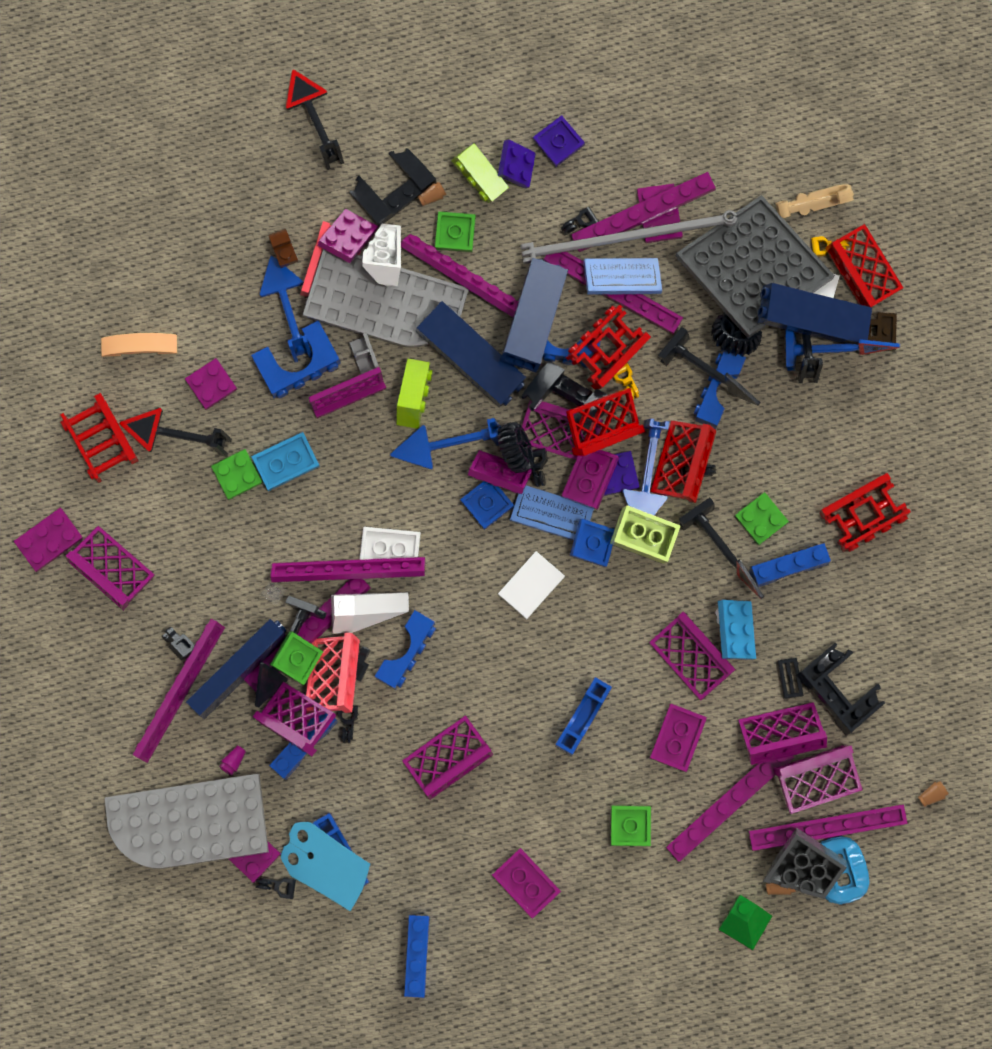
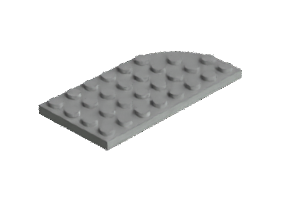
M323 249L303 317L315 321L319 320V322L362 335L367 333L369 337L402 347H420L428 345V342L416 333V328L441 301L461 317L469 289L404 268L400 269L398 286H385L378 284L362 266V256L357 255L351 263H348Z
M260 774L105 797L107 827L113 842L126 857L140 865L154 869H165L269 853Z

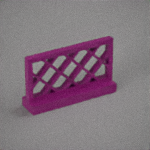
M377 367L309 397V401L318 419L387 388L383 381L380 367Z
M529 400L522 428H524V431L532 428L537 437L530 441L532 447L546 448L548 452L577 460L578 456L569 454L572 450L565 453L558 446V444L568 439L572 448L574 447L570 440L572 435L568 436L563 427L569 424L566 411L569 409L542 401L534 410V412L540 414L542 420L532 425L529 420L531 413L529 405L532 401ZM552 417L557 418L560 426L550 430L546 420ZM560 420H564L567 422L562 424ZM544 422L548 432L538 437L534 426ZM596 424L594 429L596 430V435H599L601 426ZM562 427L566 438L556 442L552 432ZM581 430V431H580V434H581V436H582V438H583V440H584L585 438H584V436H583V434H582V430ZM550 434L554 444L549 447L543 446L540 438Z
M99 526L73 551L66 555V560L71 566L123 611L129 605L128 603L155 576ZM98 532L104 536V544H93V538ZM105 547V556L94 557L93 548ZM107 547L118 548L119 556H107ZM83 548H91V557H82L78 553ZM119 559V569H108L107 560ZM121 559H130L133 562V568L121 569ZM105 560V569L97 570L94 568V561ZM144 571L149 575L144 581L135 580V572ZM119 572V582H110L108 580V573ZM122 572H133V581L122 582ZM122 585H133L134 591L127 596L122 592Z
M684 611L649 642L700 700L706 697L736 670L727 659H722L721 652ZM679 623L681 625L683 636H671L672 627L675 624ZM685 631L689 634L690 637H685ZM661 637L669 638L668 649H660L655 642ZM671 638L682 639V650H671ZM685 639H693L696 642V651L684 650ZM662 651H668V657ZM670 652H682L681 664H675L670 661ZM684 653H695V665L683 664ZM698 653L706 654L709 657V666L697 665ZM711 660L716 666H711ZM676 666H681V672ZM683 666L695 667L694 678H686L683 675ZM697 667L708 668V679H696ZM711 668H719L724 675L719 680H711ZM688 680H693L694 686ZM696 681H708L707 690L702 695L696 690Z
M283 682L261 713L256 711L253 718L312 757L317 751L313 747L333 721L336 714ZM288 689L289 697L282 699L283 693ZM301 698L302 704L294 707V700ZM289 702L290 709L282 711V704ZM277 706L278 713L270 715L269 713L273 707ZM314 706V712L307 714L306 708ZM302 710V716L295 719L294 712ZM290 714V721L283 723V716ZM328 714L326 719L319 723V716ZM314 718L315 724L307 727V720ZM302 722V729L295 731V724ZM315 730V734L309 740L307 732Z
M814 702L738 720L751 765L827 748V735L823 730ZM811 710L812 716L808 719L801 715L802 712ZM785 715L794 717L791 723L782 720ZM771 719L775 723L771 728L764 725V721ZM798 719L807 723L803 729L794 725ZM752 723L756 725V728L751 732L745 729L744 725ZM779 723L788 727L784 734L775 730ZM812 725L818 728L819 732L811 734L806 730ZM760 728L768 731L765 738L756 734ZM791 729L800 733L799 736L795 738L789 737L787 735ZM772 734L781 737L778 742H772L768 739ZM755 738L762 743L760 746L751 748L750 742Z
M465 715L402 761L429 800H431L493 756V752ZM464 722L469 726L468 735L458 734V727ZM446 735L454 736L452 746L442 745L443 737ZM457 737L467 738L466 748L455 747ZM470 739L479 740L482 746L476 750L469 749ZM430 746L438 747L436 758L426 756V751ZM441 748L451 749L450 760L439 758ZM454 750L464 751V759L454 761ZM414 758L422 759L420 769L412 768L408 762ZM425 759L435 761L434 771L423 770ZM438 761L449 763L448 770L444 773L437 772ZM422 773L433 774L432 781L424 786L421 781Z
M843 745L774 768L775 775L778 776L789 814L863 790L852 753H854L852 745ZM847 758L849 767L845 772L838 768L841 760ZM825 765L833 768L829 778L820 774ZM836 770L845 774L840 784L832 780ZM807 771L815 774L811 784L802 780ZM818 776L827 780L823 790L814 786ZM793 777L797 780L793 790L786 786V778ZM848 777L854 779L856 788L849 790L844 787ZM800 782L809 786L805 796L796 792ZM830 782L839 787L836 794L832 796L826 793ZM812 788L821 793L817 801L808 799ZM794 794L803 799L800 806L793 808L791 802Z

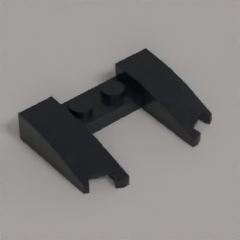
M406 148V152L395 154L394 151L388 153L409 180L386 198L381 200L360 175L356 178L358 184L355 190H350L352 197L378 228L382 223L387 222L416 200L429 186L437 183L433 174L408 148Z
M548 361L529 384L521 398L525 399L528 396L532 401L529 409L534 411L552 391L578 406L605 397L607 394L599 389L592 392L565 376V369ZM606 401L604 409L608 411L612 402ZM594 406L591 407L588 415L594 418L598 409ZM578 412L574 415V420L579 424L582 415ZM601 413L599 420L605 413ZM586 418L583 427L589 430L592 421ZM568 424L565 428V431L571 433L570 426Z
M834 643L796 674V676L808 690L812 689L835 717L833 721L845 735H848L882 707L885 701L878 702L876 691L880 690L881 687L879 684H876L851 705L828 677V674L851 656L853 652L848 649L844 654L835 649L837 643Z

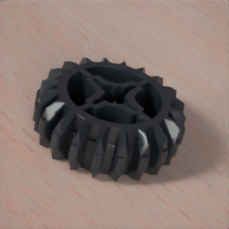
M723 312L713 322L711 336L712 341L716 342V346L721 347V351L726 350L728 354L733 353L735 357L737 354L743 357L745 354L750 355L758 348L761 343L762 331L760 330L750 338H747L727 314Z
M510 422L501 426L498 430L497 438L504 462L516 474L528 471L534 465V452L527 433L517 422Z

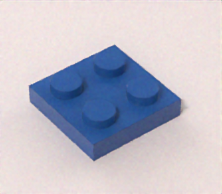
M483 481L460 499L484 530L514 507V504L499 486H494L486 481Z
M580 519L570 556L607 567L613 546L610 544L615 529Z

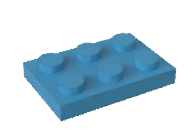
M303 432L251 456L268 491L320 467Z
M718 601L722 659H756L751 601Z

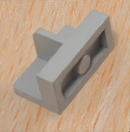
M363 333V338L349 342L361 374L379 367L367 333Z

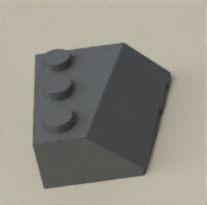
M796 827L775 857L763 882L781 885L780 887L795 889L801 893L825 899L847 868V861Z

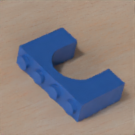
M319 320L302 329L313 352L312 360L305 369L299 372L283 370L277 364L269 347L251 355L273 398H282L288 394L289 390L293 388L299 389L305 385L304 382L310 379L312 381L317 380L322 376V373L327 370L332 372L341 364Z

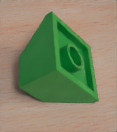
M738 895L718 930L753 950L771 920L772 915L745 897Z

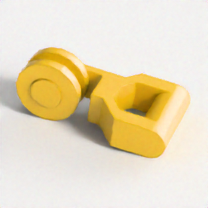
M824 236L811 238L812 251L817 257L826 256L828 252L826 249L820 251L819 242H824L827 246L832 242L828 241ZM844 240L841 242V245L845 250L849 249V242Z
M626 363L613 378L616 383L623 384V386L631 383L630 389L634 400V396L639 398V391L632 379V370L629 364ZM627 371V378H618V375Z

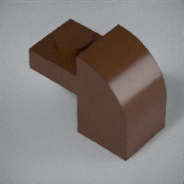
M286 229L268 235L281 268L298 262Z

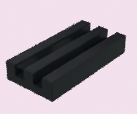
M797 658L777 661L784 699L804 696L801 680L797 676L798 693L794 691L790 663L793 662L796 676L799 673ZM783 664H786L791 694L787 692Z

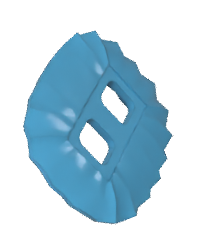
M844 836L832 837L821 841L820 843L836 854H842L843 858L847 861V868L843 873H847L850 879V884L842 887L836 882L825 898L830 903L839 905L851 903L862 898L866 894L870 882L866 861L858 844L851 838Z

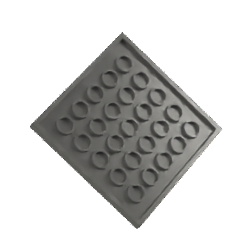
M762 195L736 212L737 222L734 226H715L678 251L675 256L747 338H750L767 326L758 323V309L761 306L762 299L760 293L764 285L775 283L814 293L833 280L835 276Z

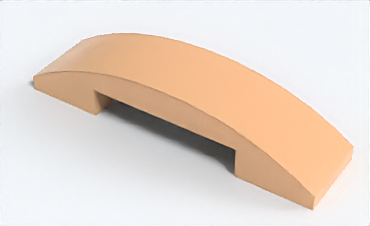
M133 333L101 338L102 357L139 353L175 354L177 353V335Z

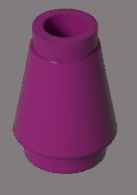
M237 745L220 761L219 767L225 773L232 776L234 772H237L246 751Z

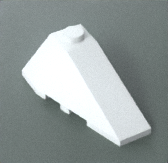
M382 223L375 233L374 239L369 242L368 248L363 252L362 266L378 284L398 286L401 269V226Z
M408 592L331 595L332 634L353 633L409 612Z

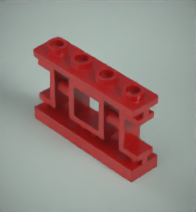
M612 305L605 312L606 316L603 319L599 318L592 325L594 329L591 332H585L580 337L582 341L578 345L575 343L569 348V354L565 357L567 360H571L573 365L582 361L592 371L593 374L587 380L593 383L591 387L594 390L603 388L651 338L647 332L643 333L640 327L633 332L621 320L626 315V311H622L621 305L616 307ZM617 315L612 322L618 330L614 333L607 327L602 331L601 329ZM605 335L617 347L609 357L597 346V343ZM625 335L630 341L637 337L622 353L621 351L626 345L620 338ZM590 340H592V342L587 347L594 353V355L591 358H589L587 354L583 352L577 356V354L583 349V347ZM599 359L605 366L613 362L598 378L597 376L602 371L595 363Z
M888 473L853 491L819 512L827 525L836 521L845 537L837 542L841 546L842 552L846 550L852 552L859 547L858 543L862 541L867 543L875 538L874 534L879 531L883 534L892 529L891 525L895 522L901 524L909 519L907 516L911 511L907 509L906 504L903 503L896 507L887 493L895 487L891 483ZM885 485V488L880 490L884 500L876 504L872 495L864 499V496ZM852 503L853 506L847 509L851 517L849 520L843 522L839 514L833 517L830 516ZM869 503L877 519L863 526L854 510ZM888 506L893 515L901 511V514L881 525L879 524V522L885 519L881 512L885 507ZM856 525L860 533L865 530L869 531L847 544L846 541L852 538L848 528Z

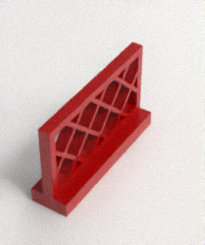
M865 224L825 247L859 305L873 307L904 288ZM861 230L866 236L865 242L856 240L857 233ZM842 241L852 242L850 251L843 248L841 245ZM855 244L864 246L862 254L854 252ZM867 247L875 251V258L866 256ZM853 256L861 258L860 267L853 265ZM865 260L874 262L872 271L863 268ZM877 263L884 266V274L876 272ZM862 272L871 274L870 283L863 281L861 278ZM875 276L883 278L882 287L873 284ZM887 279L893 281L897 288L894 290L885 288ZM872 288L881 291L879 299L875 300L872 296Z
M625 388L566 411L575 445L572 448V452L576 456H586L645 432L643 424H639L630 388ZM624 394L627 399L625 406L619 403L621 396ZM608 400L613 403L609 412L604 409ZM593 406L598 409L594 418L588 415ZM617 406L623 409L619 418L613 415ZM577 412L582 415L579 424L575 422L573 416ZM602 412L608 415L604 424L598 421ZM627 412L631 415L632 422L630 423L623 421ZM586 418L592 421L589 430L583 427ZM612 418L618 421L615 429L608 427ZM596 424L602 427L599 435L593 433ZM581 430L587 433L582 442L579 439Z
M671 420L650 492L686 499L689 502L696 503L717 431L708 424L697 425ZM675 427H682L684 432L675 437ZM694 430H700L699 437L692 440L689 434ZM687 436L690 443L681 448L678 441ZM676 443L679 450L670 455L668 452L669 447ZM693 446L695 449L694 454L687 458L684 451ZM682 454L685 461L676 466L673 459ZM671 461L674 468L665 473L663 470L664 465ZM688 464L689 472L682 476L679 469ZM677 472L680 478L671 484L668 477ZM665 479L669 486L663 490L658 489L659 483ZM683 482V493H676L674 487Z

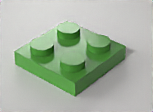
M438 211L436 250L472 252L476 214Z
M246 449L211 466L228 500L263 483Z
M765 492L735 515L736 519L758 546L789 522Z
M289 631L270 665L299 684L305 685L323 651Z
M611 806V846H651V806Z

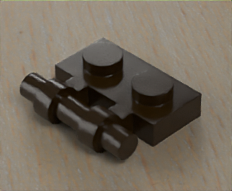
M878 312L877 319H871L868 340L896 343L897 313ZM871 327H876V336H871ZM891 349V350H886V351L895 352L896 349Z

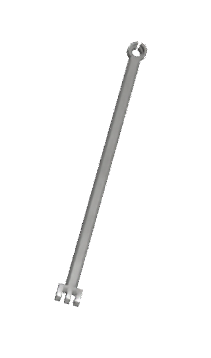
M728 210L723 215L540 247H534L533 242L520 245L521 250H526L522 252V257H530L524 258L523 263L529 264L532 258L537 256L711 226L725 225L732 227L737 222V214L732 210ZM732 215L733 219H727L726 216Z

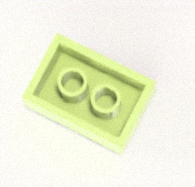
M625 506L621 510L610 544L664 564L669 561L680 525L633 507Z

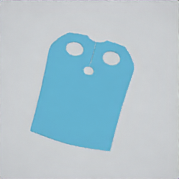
M310 822L295 823L289 833L290 842L284 846L281 854V860L290 876L351 911L363 890L370 863L344 847L316 825ZM300 830L307 832L308 840L306 842H301L298 839L297 834ZM309 852L313 853V859L308 858L307 855ZM290 853H295L298 856L299 861L296 865L289 863L288 856Z

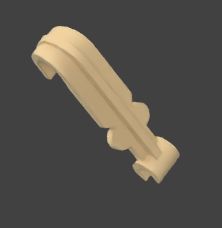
M842 184L810 192L808 196L804 193H799L794 201L788 202L786 200L775 204L778 214L782 218L791 216V213L799 212L801 215H807L810 209L816 211L853 201L854 193L851 185Z

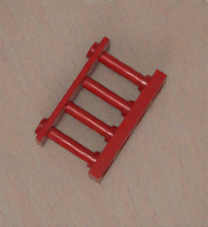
M101 393L94 396L97 401L94 403V406L68 419L64 413L60 414L63 419L60 423L64 430H69L89 467L87 472L92 480L96 479L98 483L102 481L98 474L120 462L129 460L131 464L139 461ZM97 412H103L106 417L103 419V422L79 435L75 433L73 425ZM106 428H112L114 432L111 435L112 438L85 451L81 444L82 441ZM115 444L121 445L123 448L121 454L97 467L93 466L90 460L91 457Z

